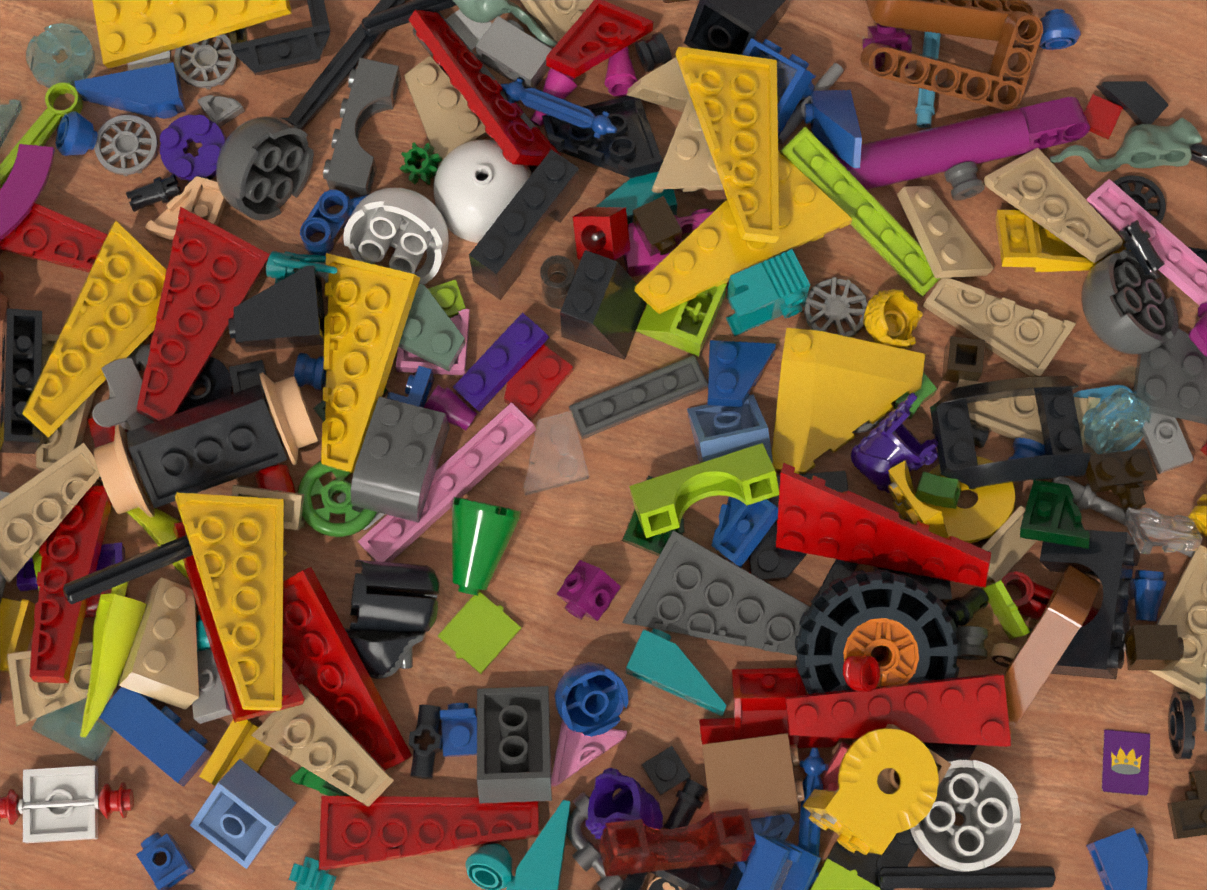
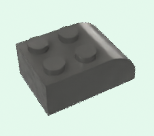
M379 397L355 466L351 484L352 505L419 523L450 429L446 414Z
M548 686L477 689V786L479 804L552 801Z

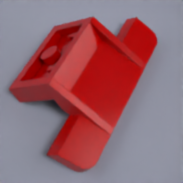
M797 668L732 669L734 718L699 719L702 745L787 733L789 745L797 744V748L833 747L839 740V738L794 736L789 734L785 697L806 695L805 687Z

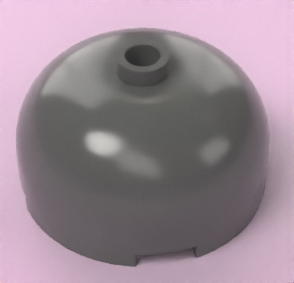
M272 116L253 118L238 126L224 142L216 165L217 183L226 201L235 209L254 220H268L281 214L280 207L286 203L291 195L297 198L309 178L314 151L308 146L306 138L308 134L288 121Z
M1129 250L1109 255L1089 271L1082 286L1081 303L1088 324L1101 341L1122 353L1143 354L1154 350L1176 335L1178 330V313L1173 297L1166 299L1156 279L1161 277L1158 272L1152 270V273L1145 275L1137 259Z

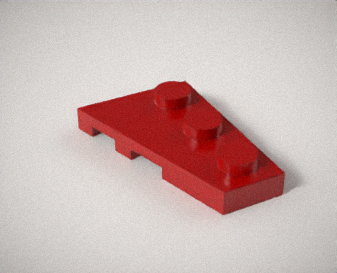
M594 0L546 56V66L576 78L651 33L654 21L604 0Z

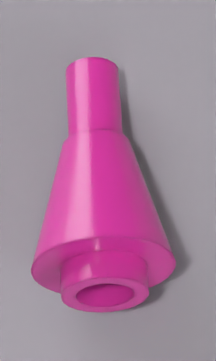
M549 69L543 92L565 99L577 87V84L573 82L575 78L554 69ZM535 111L530 120L535 125L541 127L543 125L542 116L547 114Z

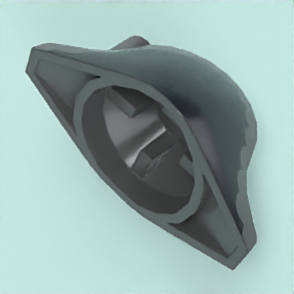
M344 628L369 676L374 679L387 678L397 672L399 668H412L413 646L421 642L426 635V632H411V634L405 632L394 633Z

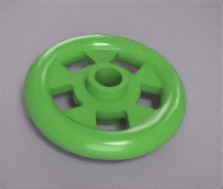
M320 461L306 472L298 488L299 494H305L302 517L310 527L327 536L345 537L360 532L371 523L377 512L363 509L362 512L353 510L351 483L345 481L350 473L325 466ZM332 471L336 480L329 482L324 487L319 478ZM344 493L346 498L343 502L337 503L333 500L334 495ZM322 495L324 508L314 510L311 497ZM345 513V523L330 522V514Z

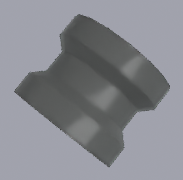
M975 162L958 164L944 173L946 181L951 183L953 188L951 190L953 200H965L976 196L984 190L983 181L978 179L976 175L978 168Z
M975 626L957 627L955 632L956 638L961 646V655L957 656V659H987L988 651L984 648V640L988 637V629Z

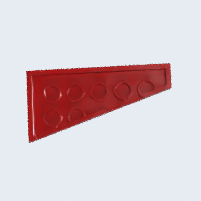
M182 207L179 210L178 223L162 288L147 366L144 371L136 408L137 413L154 422L178 413L228 330L229 318H234L233 308L246 300L266 267L270 256L267 252Z
M783 463L780 475L776 548L986 588L991 552L954 536L941 537L930 532L929 525L919 521L915 525L898 518L899 512L851 491L840 493L826 487L825 480L814 475L810 480L794 473L795 467Z
M312 567L283 581L282 656L295 681L299 685L303 684L384 770L410 758L412 754Z

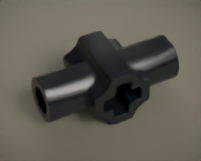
M419 705L417 727L409 735V745L414 750L410 774L413 778L433 779L435 757L437 753L442 752L443 748L442 737L438 734L440 710L442 709L439 706ZM425 734H430L431 739L435 740V743L428 745L427 750L423 751L421 745L417 744V741L424 739Z

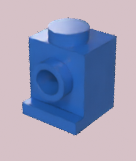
M157 832L140 844L143 850L136 855L158 890H169L195 872L172 835L166 833L161 837L160 833ZM160 852H165L167 861L165 864L158 866L155 862L156 855Z

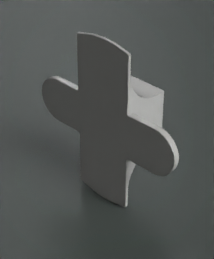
M132 358L115 360L102 367L101 369L108 382L110 395L108 400L98 403L93 408L92 415L94 421L102 427L120 424L124 430L127 429L128 431L154 423L149 418L137 413L136 408L142 379Z

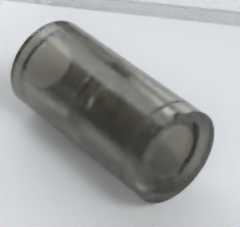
M555 255L547 258L541 266V288L544 302L549 307L560 310L575 276V268L568 258Z

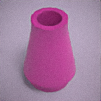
M626 47L609 57L605 86L613 96H628V88L637 82V78L629 56V48Z

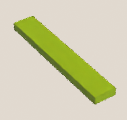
M803 127L779 151L853 219L850 225L920 297L924 296L940 279L934 277L921 246L806 127Z

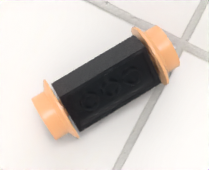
M263 372L259 373L269 406L262 388L258 384L127 432V434L120 424L116 425L114 441L94 448V457L100 477L116 512L121 514L139 507L150 518L154 517V509L176 501L175 495L177 492L196 494L287 460L285 448L292 464L296 465L299 448L318 442V437L295 376L274 383Z

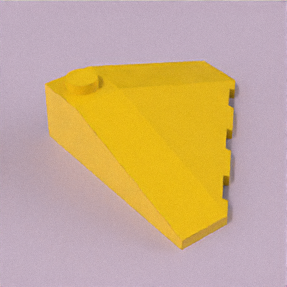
M786 328L772 446V464L775 471L781 472L783 463L795 467L794 473L806 474L815 467L813 461L830 449L834 453L855 438L852 433L868 420L871 424H874L893 410L891 403L906 392L910 395L920 390L922 387L925 354L824 331Z

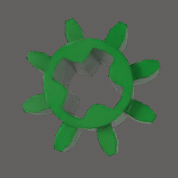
M414 142L412 143V149L407 153H401L405 158V165H402L400 170L405 174L410 173L409 181L413 184H416L420 178L430 185V179L437 173L438 163L443 160L439 154H432L434 147L429 143L422 149Z

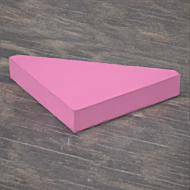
M562 720L551 786H558L624 740L627 731L610 729L604 734L592 737L584 736L581 732L570 730Z

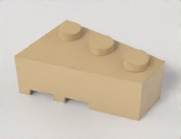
M161 577L148 591L145 604H147L125 664L119 686L186 710L199 698L195 597L191 588Z

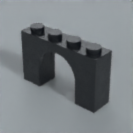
M552 149L469 254L473 281L499 300L503 298L520 276V257L536 228L548 215L561 223L579 200L580 179L577 166Z
M1088 530L1090 533L1089 549L1043 541L1040 562L1050 572L1064 573L1067 567L1071 565L1087 575L1100 579L1103 587V601L1099 612L1093 620L1078 630L1050 674L1116 680L1118 669H1121L1124 664V649L1121 646L1123 634L1128 632L1130 625L1127 607L1128 600L1133 599L1135 592L1132 574L1133 567L1139 563V546L1128 532Z

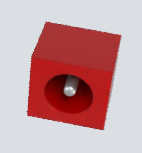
M589 207L573 216L578 260H581L585 250L612 260H616L631 251L626 207Z

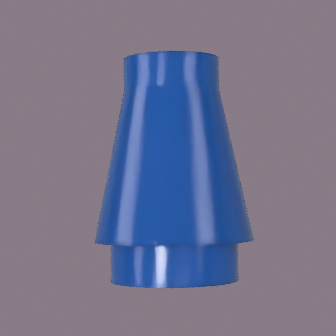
M1135 570V579L1133 580L1135 583L1134 602L1136 620L1157 621L1158 611L1167 581H1164V572Z

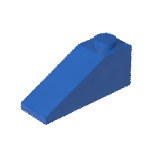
M174 62L74 81L75 87L83 101L152 118L167 119L176 116L177 113L186 112L180 76Z
M851 90L812 91L810 103L804 106L805 124L811 125L812 134L823 145L853 168H860L862 135Z
M1134 827L1086 845L1105 890H1147L1148 860L1145 854H1148L1149 850L1141 833L1137 834Z

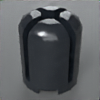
M355 560V567L362 568L361 573H355L352 587L350 615L357 616V623H351L350 629L394 633L405 632L411 634V632H428L432 628L438 612V601L436 599L437 595H439V580L431 567L427 565Z

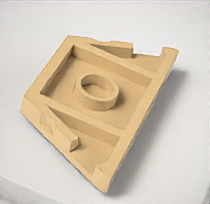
M690 96L651 190L652 192L662 193L664 189L681 188L683 192L697 191L702 188L709 191L724 190Z

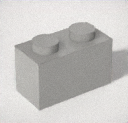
M497 16L475 46L477 57L483 64L512 82L516 81L517 78L522 79V85L525 89L536 88L550 69L546 66V56L552 50L551 46L543 43L537 37L533 38L525 33L524 29L513 20L506 21Z

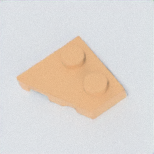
M196 176L185 187L182 194L175 196L166 205L167 209L154 222L150 220L146 224L145 230L147 233L173 240L180 207L218 226L226 203L218 183Z

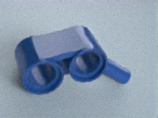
M338 190L324 192L300 228V236L306 251L310 255L329 254L334 246V238L340 229L346 226L356 206L368 195L350 199L349 196ZM334 205L343 207L337 214L327 213L328 209ZM321 232L325 234V237L319 242L309 240L314 233Z

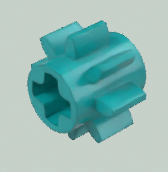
M305 856L303 865L293 864L288 880L297 882L294 890H332L337 876L328 874L330 869L319 870V860Z

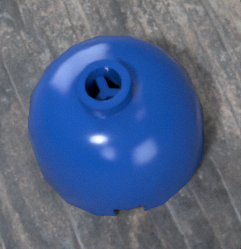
M593 662L575 665L566 671L559 680L555 692L556 709L567 727L574 732H581L584 736L591 737L604 734L615 727L621 720L619 715L623 707L627 709L629 702L628 689L617 673L603 664Z

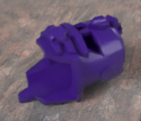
M914 393L907 396L905 401L901 402L888 417L879 423V426L874 428L867 437L861 440L860 444L855 445L852 449V463L880 491L890 493L888 485L892 484L888 470L906 460L909 472L911 470L917 471L924 464H932L938 457L936 450L938 442L935 439L926 440L921 444L902 424L910 415L909 409L917 399Z
M607 768L595 778L594 789L589 799L586 827L591 831V834L595 835V839L613 836L626 845H633V847L638 848L645 847L650 840H653L658 835L663 826L660 803L644 787L641 788L639 782L634 778L622 775L618 769ZM622 789L613 797L615 790Z

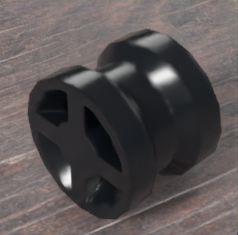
M661 32L653 34L652 38L647 41L641 39L635 42L638 58L646 72L654 70L655 66L660 63L665 64L672 60L669 46Z

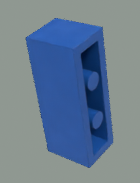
M121 687L106 704L99 718L178 784L185 786L212 754L204 747L208 740L193 728L188 733L178 725L181 718L166 705L162 710H159L151 703L154 698Z

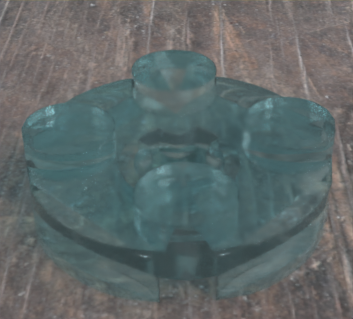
M64 23L49 25L44 28L45 32L41 33L38 37L35 35L30 40L26 50V61L37 82L45 87L50 88L57 83H68L75 87L74 81L87 79L94 67V49L87 36L73 25ZM60 50H65L68 58L64 62L57 63L55 59H52L53 56L60 54Z
M1125 388L1116 389L1112 395L1103 399L1095 408L1089 409L1084 414L1082 423L1085 425L1084 437L1086 443L1097 454L1133 449L1145 435L1141 431L1145 421L1148 424L1150 423L1151 412L1149 406L1138 395L1129 392Z

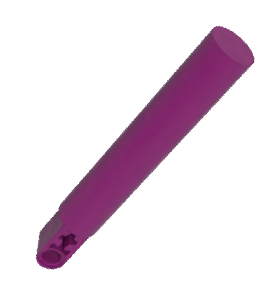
M1065 97L862 144L860 168H853L831 151V153L866 190L946 172L953 166L964 162L981 164L1027 153L1036 148L1043 149L1077 141L1088 134L1090 125L1079 100L1076 97Z

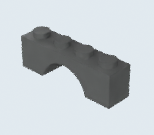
M359 58L357 69H351L348 80V87L351 88L348 99L344 98L342 101L340 118H343L340 129H335L332 137L331 147L334 148L332 160H326L323 170V179H326L329 190H338L345 195L360 197L371 193L377 168L374 157L368 154L358 143L359 134L363 125L370 117L381 111L394 108L401 82L399 66Z

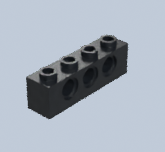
M7 308L3 319L0 452L35 454L40 443V430L22 412L41 375L42 311Z

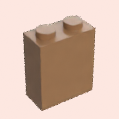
M788 733L702 745L713 824L799 813L798 801H805L802 779H794L793 766H799L797 744L789 745Z

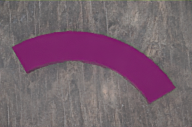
M19 144L13 169L7 181L0 189V241L26 218L41 191L44 190L52 169L55 153L54 147Z

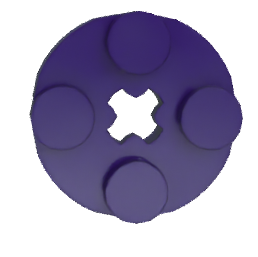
M186 115L173 121L160 134V156L167 170L181 180L191 182L196 176L210 180L216 176L217 159L227 138L223 130L204 115ZM192 141L202 143V147L198 149L199 155L196 157L191 153H186V149Z

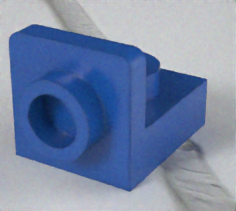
M418 366L416 375L411 374L406 384L405 394L408 397L388 392L387 399L424 408L434 382L432 369Z
M468 703L448 704V710H440L443 757L477 755L476 709L469 708Z

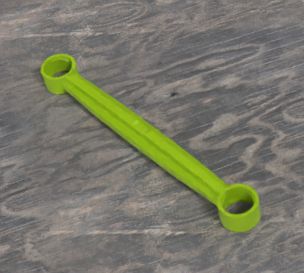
M57 83L48 89L45 95L47 109L0 164V188L5 184L13 169L19 144L44 146L65 114L73 111L81 113L83 108L82 99L71 84ZM72 94L75 96L74 103L68 109H54V102L60 95Z

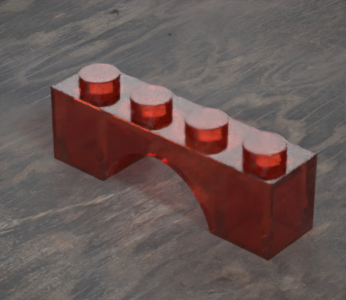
M748 808L715 811L694 824L675 829H654L645 825L642 819L606 823L598 844L607 877L746 861L756 840Z

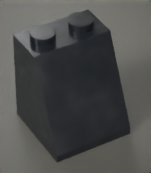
M699 0L684 44L693 49L742 55L751 38L761 44L768 38L784 16L791 0Z
M587 250L584 251L560 311L561 336L625 360L647 303L634 291L637 283L617 261Z
M314 265L306 266L233 308L234 318H229L231 339L235 338L236 344L245 352L324 345L325 313L321 276Z

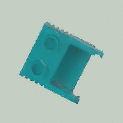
M793 249L730 276L726 298L731 308L734 309L735 314L726 317V321L734 337L782 315L784 318H790L803 310L802 307L805 305L810 283Z

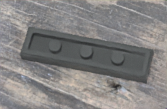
M695 355L570 405L569 411L583 440L708 388V384Z

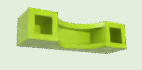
M763 443L629 486L635 511L646 538L680 528L681 519L685 511L692 504L706 497L729 496L740 500L747 506L779 495L776 471Z

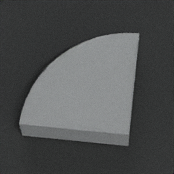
M208 95L197 100L208 118L219 127L245 112L243 106L233 98Z

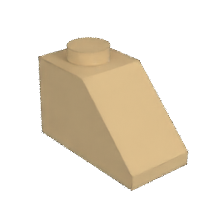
M676 57L640 78L628 88L627 92L628 96L681 112L684 111L690 96Z

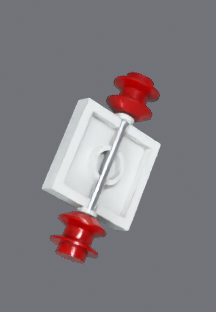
M95 765L23 770V799H20L14 789H10L7 796H0V821L1 818H7L10 825H14L20 814H23L24 843L98 839V809H100L106 819H110L112 812L116 811L120 812L122 818H126L128 811H132L134 807L133 790L127 789L125 782H121L118 790H112L109 783H105L98 794V767Z

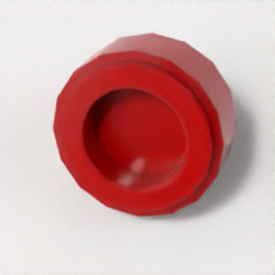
M849 656L843 663V676L851 689L857 692H872L879 683L880 667L873 656Z

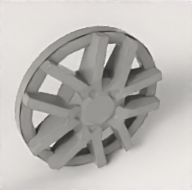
M226 35L216 36L217 39L213 47L208 45L210 38L203 40L202 45L197 43L189 44L195 49L193 53L184 50L185 46L176 48L174 55L175 67L180 77L188 85L211 90V87L224 85V82L231 76L237 67V56L232 52L231 41ZM223 42L229 47V49L219 50ZM181 55L189 59L182 65H180ZM231 56L230 62L220 61L219 59L220 57ZM195 66L196 69L188 76L184 73ZM218 68H226L227 70L223 75H220ZM214 71L217 79L209 81L207 74ZM203 74L204 81L195 80L198 76Z
M121 115L108 120L99 129L94 149L99 162L105 169L115 174L128 176L130 174L142 173V170L156 158L158 141L153 128L147 121L134 115ZM127 122L124 131L120 130L115 124ZM134 123L140 124V127L134 134L131 131ZM110 128L117 133L114 138L106 134V131ZM146 130L150 133L151 138L141 137ZM103 138L110 145L101 149V140ZM152 145L150 151L140 149V146ZM114 151L115 154L105 161L103 156ZM137 156H143L147 158L139 164ZM133 158L135 166L127 168V159ZM121 160V168L112 166Z
M832 277V279L824 280L812 287L804 305L805 319L812 330L826 332L834 323L838 332L837 335L852 337L862 329L867 300L866 296L855 284L851 283L848 279L843 280ZM831 285L830 294L821 290L822 288ZM836 285L845 287L842 296L836 295ZM848 290H852L857 296L847 298ZM816 294L824 299V304L812 300L813 296ZM861 302L862 309L850 308V304ZM810 306L820 310V312L812 317ZM862 315L858 325H856L851 316ZM824 317L827 322L820 329L815 322ZM846 321L851 330L844 333L841 322Z

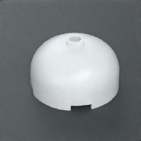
M493 140L470 141L455 148L441 162L434 180L435 204L444 217L447 228L464 240L478 243L532 175L528 165H515L508 162L504 158L500 146Z
M384 188L369 194L356 206L345 226L343 240L344 246H348L355 260L374 265V262H379L384 258L389 246L396 248L389 261V267L420 277L419 283L424 285L437 274L447 253L449 235L444 217L429 199L405 188ZM426 251V262L420 270L415 272L424 252Z
M977 760L950 761L951 766L938 786L937 797L932 809L919 824L910 830L920 850L934 863L954 871L969 872L980 870L1000 861L1014 846L1021 828L1018 795L1010 781L989 764ZM955 813L963 816L964 823L962 826L954 824Z

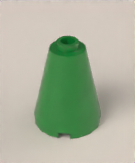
M453 497L452 583L459 585V592L478 596L480 589L487 590L520 520L522 511Z

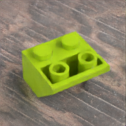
M727 284L705 290L697 294L695 298L661 314H658L647 304L636 332L699 357L724 300Z

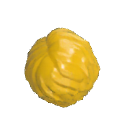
M895 289L879 291L877 295H873L867 303L863 324L868 334L878 344L909 349L916 344L915 337H912V331L916 329L923 313L918 310V304L910 300L904 294V291Z

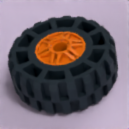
M875 569V571L871 572L863 570L852 572L849 577L842 580L838 578L829 583L830 587L822 594L818 592L811 600L812 605L808 612H804L800 619L799 635L795 638V649L797 651L796 665L804 687L809 694L851 690L843 676V663L845 659L849 656L857 655L871 656L872 650L880 645H883V651L879 656L874 657L880 667V679L877 687L958 677L960 667L956 664L957 656L961 655V646L956 638L955 632L957 628L953 618L949 616L945 605L938 597L906 575L891 573L888 570Z

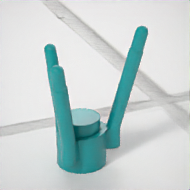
M272 251L268 258L266 275L267 277L275 278L276 284L306 266L314 265L318 272L336 274L338 270L332 266L309 263H326V255Z

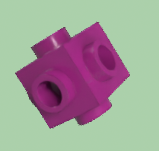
M878 23L877 26H867L868 38L863 39V49L869 44L881 43L912 52L911 36L906 34L904 29L887 27ZM880 52L874 57V68H879L884 64V52Z
M579 560L572 572L564 580V584L557 592V595L567 603L564 607L565 610L576 618L582 620L584 616L598 621L608 609L609 604L621 586L601 568Z

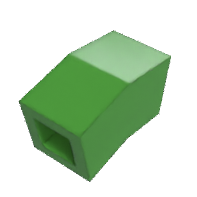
M923 373L921 389L914 393L917 399L909 409L910 415L908 418L912 419L920 405L934 396L937 388L925 373ZM906 392L899 397L893 408L896 409L901 402L905 401L909 393Z
M923 471L918 482L915 497L919 501L956 509L961 492L959 480L940 477Z

